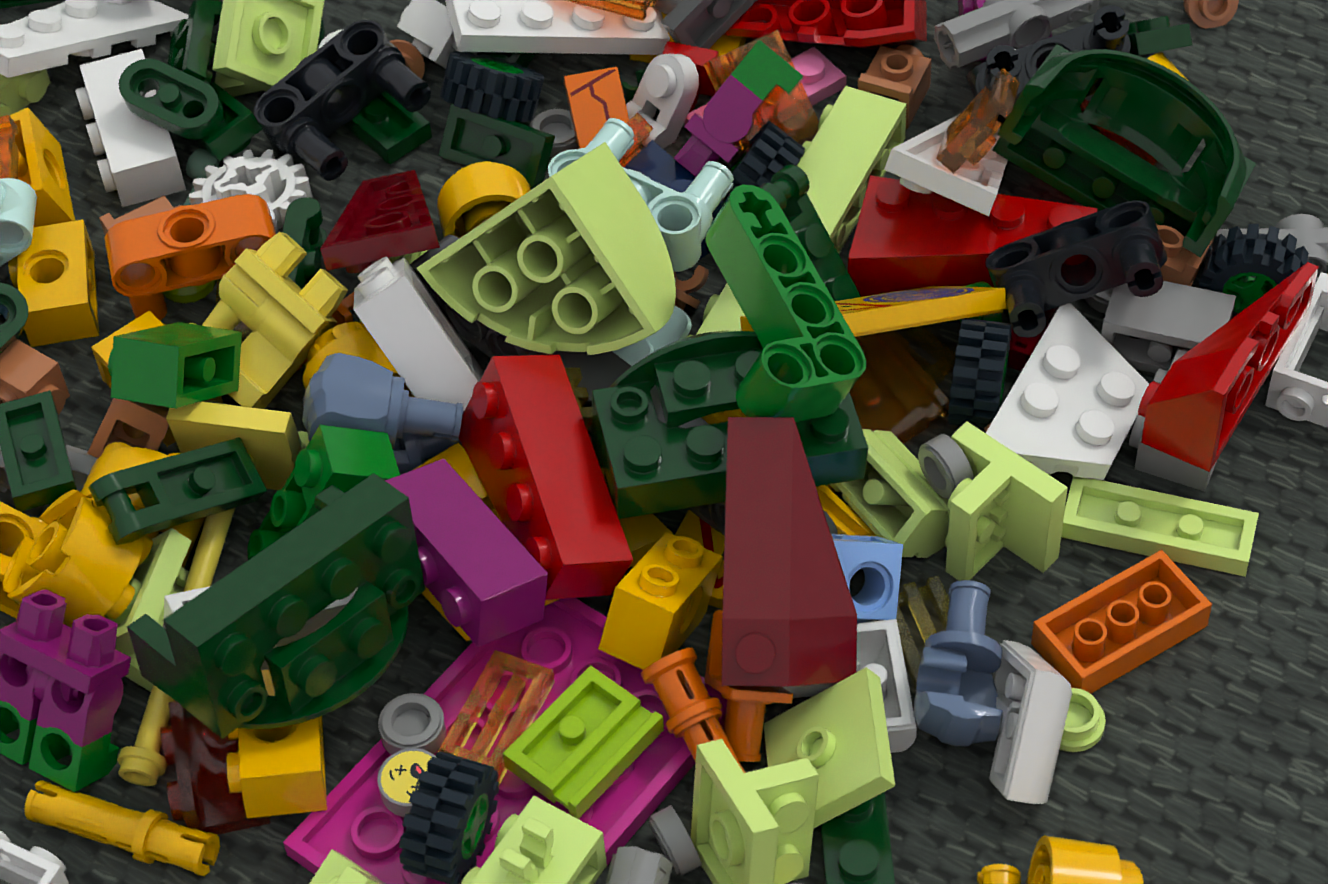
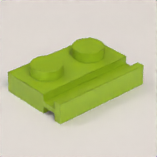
M590 665L503 752L505 768L554 804L558 801L569 810V815L579 819L664 731L663 716L657 711L652 714L641 706V702L637 697Z

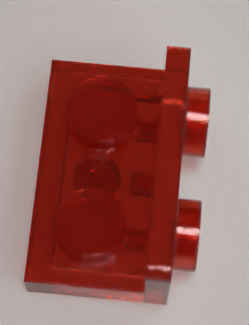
M177 701L169 702L171 725L161 727L160 733L166 763L168 766L176 764L178 780L167 782V794L173 820L185 819L188 828L216 835L271 824L270 816L247 818L242 792L230 793L227 776V753L239 752L238 739L229 740L228 735L223 739L220 738L195 716L188 718L185 708Z

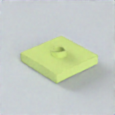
M867 667L764 723L768 767L808 758L819 774L813 829L895 787L881 680L878 675Z

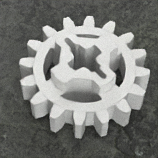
M251 149L245 150L243 156L233 158L227 155L223 158L224 166L220 168L211 165L206 166L207 178L194 179L192 183L195 192L189 194L191 205L242 194L257 195L264 199L269 206L275 234L284 226L286 211L290 203L299 198H313L304 165H294L292 155L289 154L276 160L272 149H267L261 157H254Z

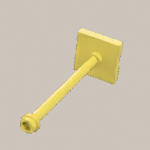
M201 401L176 409L169 408L166 417L181 453L240 437L266 489L281 490L295 467L296 458L302 450L298 440L299 434L291 412ZM235 508L206 516L183 592L211 586ZM155 685L152 687L134 746L123 747L117 759L121 765L118 772L119 776L130 783L141 786L156 785L158 777L165 774L168 764L167 759L159 754L175 700Z

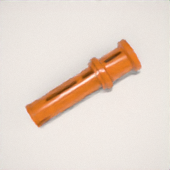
M685 648L645 668L641 672V676L645 684H653L669 716L665 723L669 733L674 734L675 738L683 737L695 763L698 744L722 739L745 773L718 721L722 716V705L718 697H710L694 665V662L697 660L694 649Z

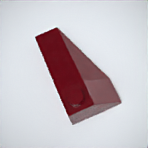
M728 417L722 616V686L792 687L838 683L856 673L857 612L795 420L788 417Z

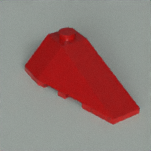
M757 0L723 35L867 49L927 41L926 0Z
M1309 262L1304 264L1176 360L1161 383L1152 381L1144 392L1138 408V415L1145 417L1141 443L1210 472L1309 309L1319 266Z

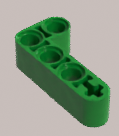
M737 186L730 193L708 229L705 241L763 347L762 352L736 389L735 398L738 407L746 417L794 418L795 422L826 417L837 410L865 371V355L778 202L771 194L757 186Z

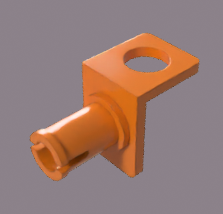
M716 610L712 619L704 683L719 691L721 696L727 699L723 731L738 760L758 762L761 760L760 748L766 705L773 702L791 704L793 693L783 687L722 686L723 610Z

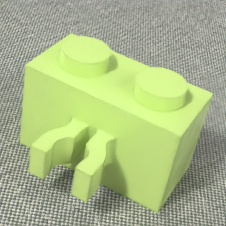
M533 796L520 815L513 814L504 822L497 835L494 851L481 868L478 866L473 867L466 874L461 884H595L607 866L603 832Z

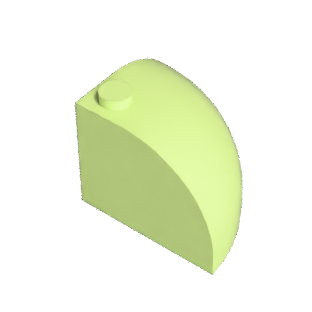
M606 142L558 171L417 267V270L430 287L467 321L473 323L478 320L490 329L507 336L505 342L546 354H553L555 351L587 352V355H595L635 344L660 330L669 321L675 306L676 287L674 271L662 234L645 201Z

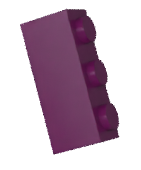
M445 459L386 480L387 483L409 497L424 585L439 601L446 618L453 626H460L474 644L480 647L543 620L548 573Z

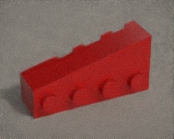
M870 175L848 256V273L861 297L927 286L962 287L980 281H985L994 288L985 266L986 258L993 251L1008 243L1056 227L1063 222L1073 221L1097 212L1098 208L997 194L991 212L987 216L935 192L923 194L904 187L899 179ZM1081 254L1073 255L1067 258L1064 264L1079 265L1088 256Z
M492 356L480 381L475 384L472 397L462 415L459 440L502 523L548 573L545 600L612 595L615 587L631 565L633 557L561 356Z

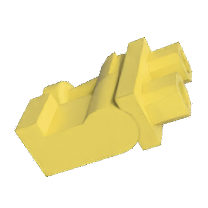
M278 232L270 238L258 251L246 248L234 261L236 264L223 275L219 283V296L221 300L202 324V326L233 330L242 322L252 331L241 344L239 390L229 393L243 407L259 409L267 407L305 361L313 342L337 324V321L331 315L337 310L348 292V289L325 269H320L303 289L292 281L288 275L307 253L297 242L283 232Z

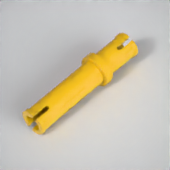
M44 780L34 784L35 789L44 792V794L30 790L25 802L24 811L27 820L57 827L85 838L125 849L134 853L132 857L135 860L147 864L157 860L205 876L210 872L209 865L214 866L219 854L220 839L218 835L176 824L167 820L169 817L166 813L153 809L145 813L137 810L134 811L96 797L61 788V786Z

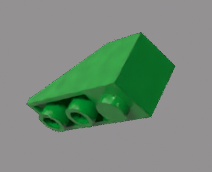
M319 425L306 449H302L299 452L295 461V467L283 488L274 494L271 508L259 529L252 532L247 548L248 560L319 512L314 505L315 496L331 485L346 493L373 473L384 481L399 476V469L388 433Z

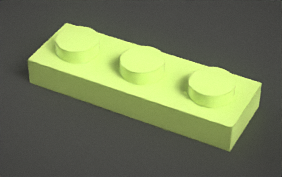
M1073 476L1065 506L1061 538L1151 556L1163 550L1174 562L1246 577L1259 513L1103 480Z

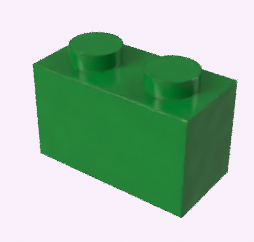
M176 322L114 336L113 349L108 360V370L112 377L111 398L176 409L237 392L239 390L242 332Z

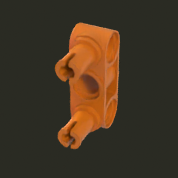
M242 194L196 205H183L169 211L125 220L115 224L105 235V247L113 287L117 292L129 298L135 318L150 310L159 320H162L167 314V305L163 292L187 286L204 285L211 281L222 279L223 275L236 264L234 261L246 248L258 251L265 242L276 235L268 204L257 195Z

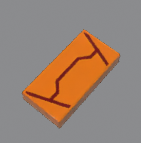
M618 67L564 76V87L578 149L585 148L609 118L620 119L631 127ZM635 143L619 161L623 168L637 155Z

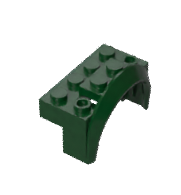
M1056 44L1030 81L1025 85L997 135L1000 138L992 150L1083 206L1098 208L1097 212L1129 201L1140 200L1147 202L1151 208L1155 223L1169 226L1179 231L1185 237L1182 247L1199 257L1202 256L1233 210L1256 165L1255 162L1243 155L1230 124L1217 106L1203 92L1182 76L1154 61L1134 54L1106 49L1068 51ZM1103 78L1101 84L1097 88L1096 92L1094 93L1093 97L1091 98L1090 102L1088 103L1087 107L1082 113L1080 105L1082 104L1083 100L1085 99L1095 80ZM1089 123L1109 130L1137 145L1161 163L1168 171L1160 170L1097 132ZM1204 138L1205 147L1188 172H1182Z
M715 331L680 339L640 360L620 375L610 387L592 390V445L619 519L726 502L728 421L689 428L679 426L710 414L740 409L735 398L736 389L763 350L755 332ZM654 386H656L665 423L657 418L650 392ZM850 392L833 414L795 422L816 487L865 478L868 445Z
M373 473L346 493L334 485L315 496L314 500L315 508L319 512L163 619L165 628L147 614H144L128 625L127 629L141 676L177 701L222 739L237 728L270 729L290 726L318 718L349 703L372 686L389 668L401 649L408 627V605L415 597L425 591L409 497ZM358 587L347 605L328 623L299 640L274 648L284 637L287 638L297 634L309 619L334 601L348 597ZM264 661H266L269 667L275 691L274 696L268 695L261 671Z

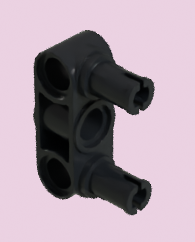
M1115 5L1104 6L1095 13L1093 22L1042 39L1039 42L1017 50L1005 44L991 49L987 54L986 62L973 68L966 76L987 129L994 130L1002 127L1025 85L1030 81L1056 44L1068 51L1106 49L1130 53L1131 44L1127 34L1129 21L1128 19L1124 20L1126 14L1123 9ZM1103 78L1095 80L1086 97L1096 92Z
M360 20L344 28L315 53L304 58L295 69L267 90L257 100L254 107V116L277 155L282 157L289 154L292 155V159L302 158L324 180L331 181L338 178L348 166V159L345 153L327 138L340 126L351 121L361 109L383 91H386L407 111L413 113L419 111L428 103L431 97V90L424 80L406 66L401 51L388 40L384 29L379 23L373 20Z
M1139 200L1121 203L1073 221L1063 222L1056 227L1008 243L993 251L986 258L985 266L994 288H1005L1007 309H1003V311L1009 317L1013 331L1020 337L1028 338L1038 335L1046 327L1045 311L1089 298L1097 293L1126 283L1130 292L1138 297H1148L1157 293L1163 286V276L1160 268L1167 261V253L1150 206L1147 202ZM1081 254L1088 256L1079 265L1064 264L1065 260L1073 255Z

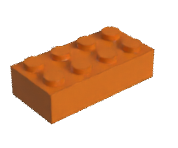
M1160 550L1034 621L1031 644L1044 660L1071 684V688L1082 689L1092 694L1206 628L1212 603L1167 554Z

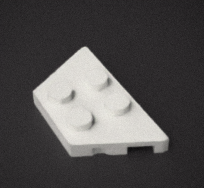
M1071 303L1059 306L986 434L1047 474L1067 472L1074 477L1104 480L1138 416V408L1149 383Z

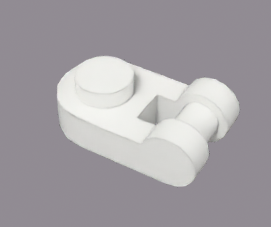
M660 54L653 58L646 68L633 100L626 104L633 132L641 137V144L644 147L651 140L655 141L663 149L674 143L694 102L699 87V74L692 60L683 54ZM658 108L660 113L655 121L653 117Z

